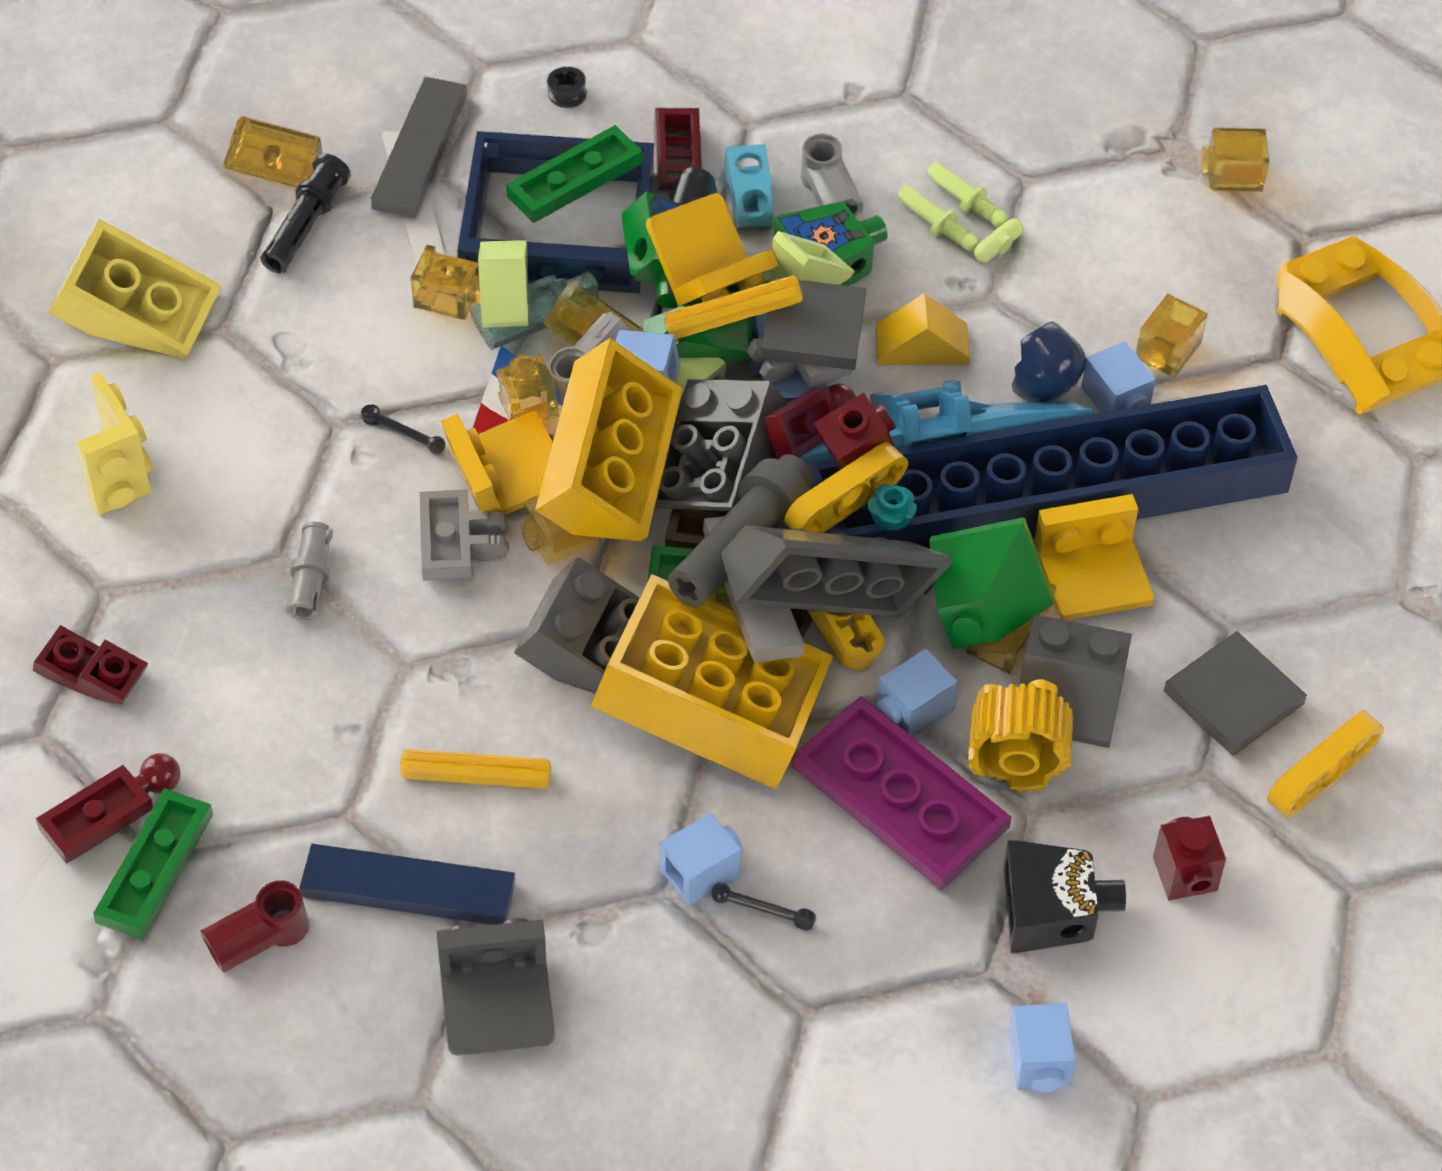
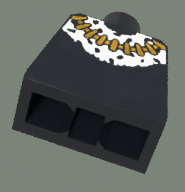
M1008 840L1003 870L1010 953H1021L1088 942L1094 938L1098 912L1125 911L1126 887L1124 880H1095L1093 855L1089 851Z

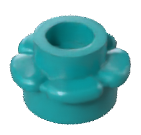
M884 485L877 488L873 493L874 497L870 498L868 502V509L874 522L886 530L904 528L914 517L917 510V505L913 503V493L907 488L897 485Z

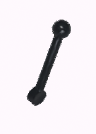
M369 404L361 410L362 420L366 424L378 422L427 445L429 451L433 454H440L446 448V442L442 437H429L380 414V409L376 405Z
M725 883L716 884L711 890V896L717 903L730 901L794 921V924L802 930H811L816 921L815 913L809 909L801 908L798 911L781 907L733 892Z

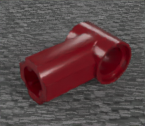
M276 880L262 887L256 895L254 902L202 929L200 932L216 965L225 973L274 945L288 947L297 944L308 932L309 920L300 890L293 883ZM281 910L292 911L287 916L281 918L272 917Z

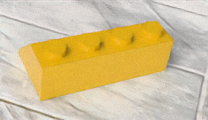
M611 338L574 361L535 511L572 535L643 541L646 539L650 529L683 388Z

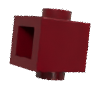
M864 392L814 422L822 443L840 470L882 443L888 442L894 446L889 432L896 427L881 403L873 407Z
M1187 816L1178 817L1167 824L1160 825L1153 860L1168 901L1218 891L1226 857L1211 816L1194 819Z

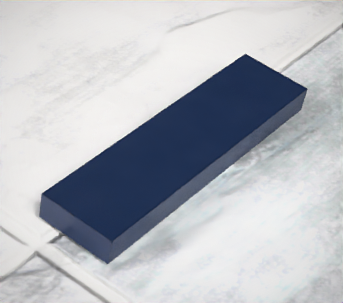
M311 843L299 888L302 897L495 925L503 924L507 921L516 881L515 872Z

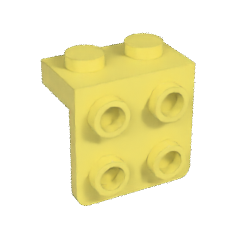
M98 372L91 375L90 378L102 432L78 441L77 446L90 502L98 516L111 510L125 507L130 502L151 494L147 474L153 472V466L146 450L141 445V443L147 441V437L140 420L136 415L130 417L125 412L127 408L117 384L112 383L108 385L103 375Z

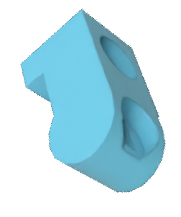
M766 144L726 147L724 175L726 186L730 192L736 229L773 226L772 182ZM744 158H753L758 161V166L736 167V164Z

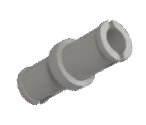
M307 522L302 526L298 558H295L291 563L290 575L293 578L286 612L291 613V617L298 620H313L318 616L322 584L326 583L329 578L330 567L327 564L330 542L333 538V529H329V526L322 522Z

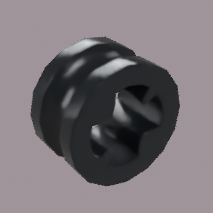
M560 67L551 71L547 77L550 101L561 108H572L582 104L587 95L584 73L574 67Z

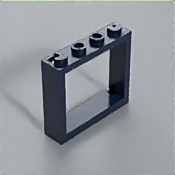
M476 132L457 248L459 281L479 282L478 256L480 242L511 241L480 238L490 172L524 175L590 138ZM634 142L642 150V164L611 180L638 182L636 200L646 191L652 193L654 143ZM527 242L528 286L640 293L641 282L635 280L630 274L626 248Z

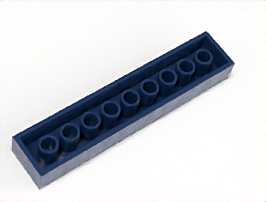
M1261 385L896 448L907 458L908 467L902 478L895 485L910 490L914 495L913 503L917 505L916 514L910 522L899 530L883 529L874 522L867 503L824 533H844L847 536L868 538L884 537L888 540L912 542L930 549L929 541L931 536L1025 517L1031 536L1035 538L1039 510L1133 494L1138 507L1137 519L1289 493L1298 457L1268 386ZM833 459L807 463L815 478L812 488L840 471Z

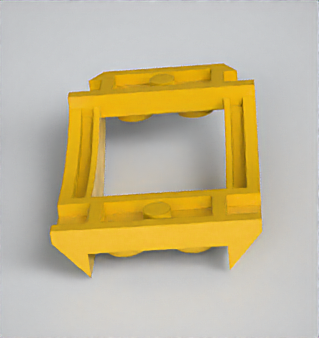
M1351 236L1288 261L1280 267L1277 272V289L1279 288L1277 313L1280 317L1286 315L1316 346L1341 385L1345 383L1357 402L1355 410L1359 416L1442 381V307L1428 290L1400 265L1356 236ZM1381 277L1403 297L1429 333L1370 357L1349 325L1325 299Z

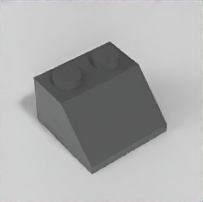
M1034 614L1019 685L1022 683L1027 687L1030 682L1039 679L1055 684L1058 689L1057 697L1062 696L1064 698L1063 702H1068L1069 708L1072 709V740L1109 748L1132 634Z

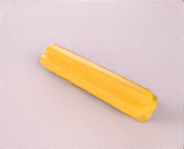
M789 276L668 312L664 315L665 325L668 334H674L676 340L798 304L803 300V294L796 276Z
M406 749L401 756L400 772L401 777L404 779L545 789L550 784L551 763L548 759Z

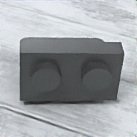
M514 918L505 921L503 924L485 926L460 924L448 930L436 931L447 1046L450 1053L466 1055L546 1046L553 1042L555 1030L547 971L543 919L529 921L524 918Z

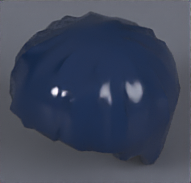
M1054 321L1047 322L1020 341L1021 361L1014 368L1015 377L1012 382V391L1020 398L1028 402L1050 401L1061 397L1072 386L1077 384L1086 366L1085 353L1082 346L1058 323Z

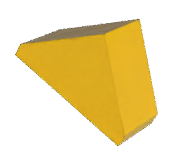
M925 293L876 323L875 334L878 365L970 364L967 323Z

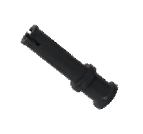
M321 153L314 159L312 173L307 180L301 181L295 190L296 202L275 233L272 241L260 256L262 264L268 270L277 274L285 273L318 216L329 212L333 207L335 193L340 186L346 185L351 177L349 167L340 158L328 153Z

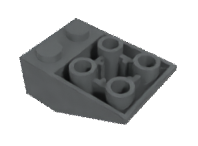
M687 380L677 411L655 508L730 511L740 501L738 489L743 478L760 461L777 458L774 447L768 439L765 417L788 404V402L771 381Z
M577 556L553 578L514 654L556 681L595 694L640 598Z

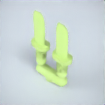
M934 163L928 168V175L938 185L962 201L959 209L965 214L973 210L988 222L991 221L994 226L999 227L979 243L976 235L971 234L969 230L956 222L958 215L953 210L944 212L909 186H904L898 192L899 199L908 208L932 224L929 229L932 235L938 237L943 233L956 244L961 245L965 250H974L975 258L980 262H988L997 254H1004L1010 248L1012 242L1020 237L1023 232V224L1019 220H1008L1005 211L999 210L998 206L985 198L987 190L981 186L974 189L939 163Z

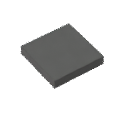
M773 277V281L782 279L778 277ZM798 280L803 300L798 304L767 312L761 347V359L855 370L867 288Z
M1238 631L1168 679L1164 687V692L1232 756L1304 705L1307 696L1305 692Z

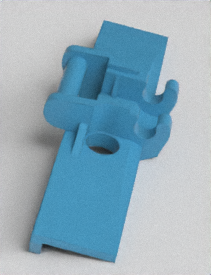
M957 380L943 381L942 387L905 394H898L896 392L890 394L881 392L870 394L872 406L875 407L881 403L896 427L889 432L895 448L1093 414L1092 409L1073 400L989 404L969 401L967 395L962 396L961 383ZM939 406L937 416L919 419L918 410ZM823 443L799 457L806 464L833 459Z

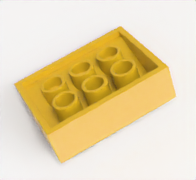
M651 574L606 667L590 707L776 790L798 746L833 655L804 643L803 657L754 663L733 610L711 600H707L701 607L686 605L674 595L668 581Z

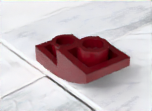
M59 625L33 663V671L51 681L81 694L120 705L123 704L148 667V662L106 639L98 646L62 625Z

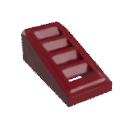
M655 108L654 141L658 190H672L676 177H667V172H683V170L690 167L702 168L699 108ZM665 133H689V136H665ZM666 146H690V149H666ZM666 159H691V163H666Z

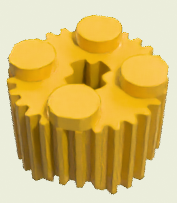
M1040 679L1030 682L1027 687L1022 683L1019 687L1009 684L1007 688L1002 685L988 684L984 685L977 692L976 703L972 706L968 753L969 768L973 769V775H980L983 778H986V775L989 778L996 777V781L999 782L1006 780L1007 784H1009V789L1016 790L1017 793H1022L1024 790L1032 793L1035 789L1039 792L1043 791V788L1047 786V781L1053 780V775L1059 777L1061 771H1066L1067 767H1071L1072 709L1069 708L1068 702H1063L1064 698L1062 696L1057 697L1058 689L1055 684Z

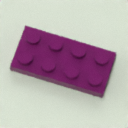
M862 696L797 750L791 759V767L940 890L947 886L1010 828L1012 817Z

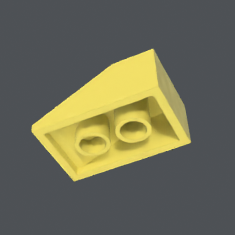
M99 218L81 248L48 313L90 336L186 359L222 285Z

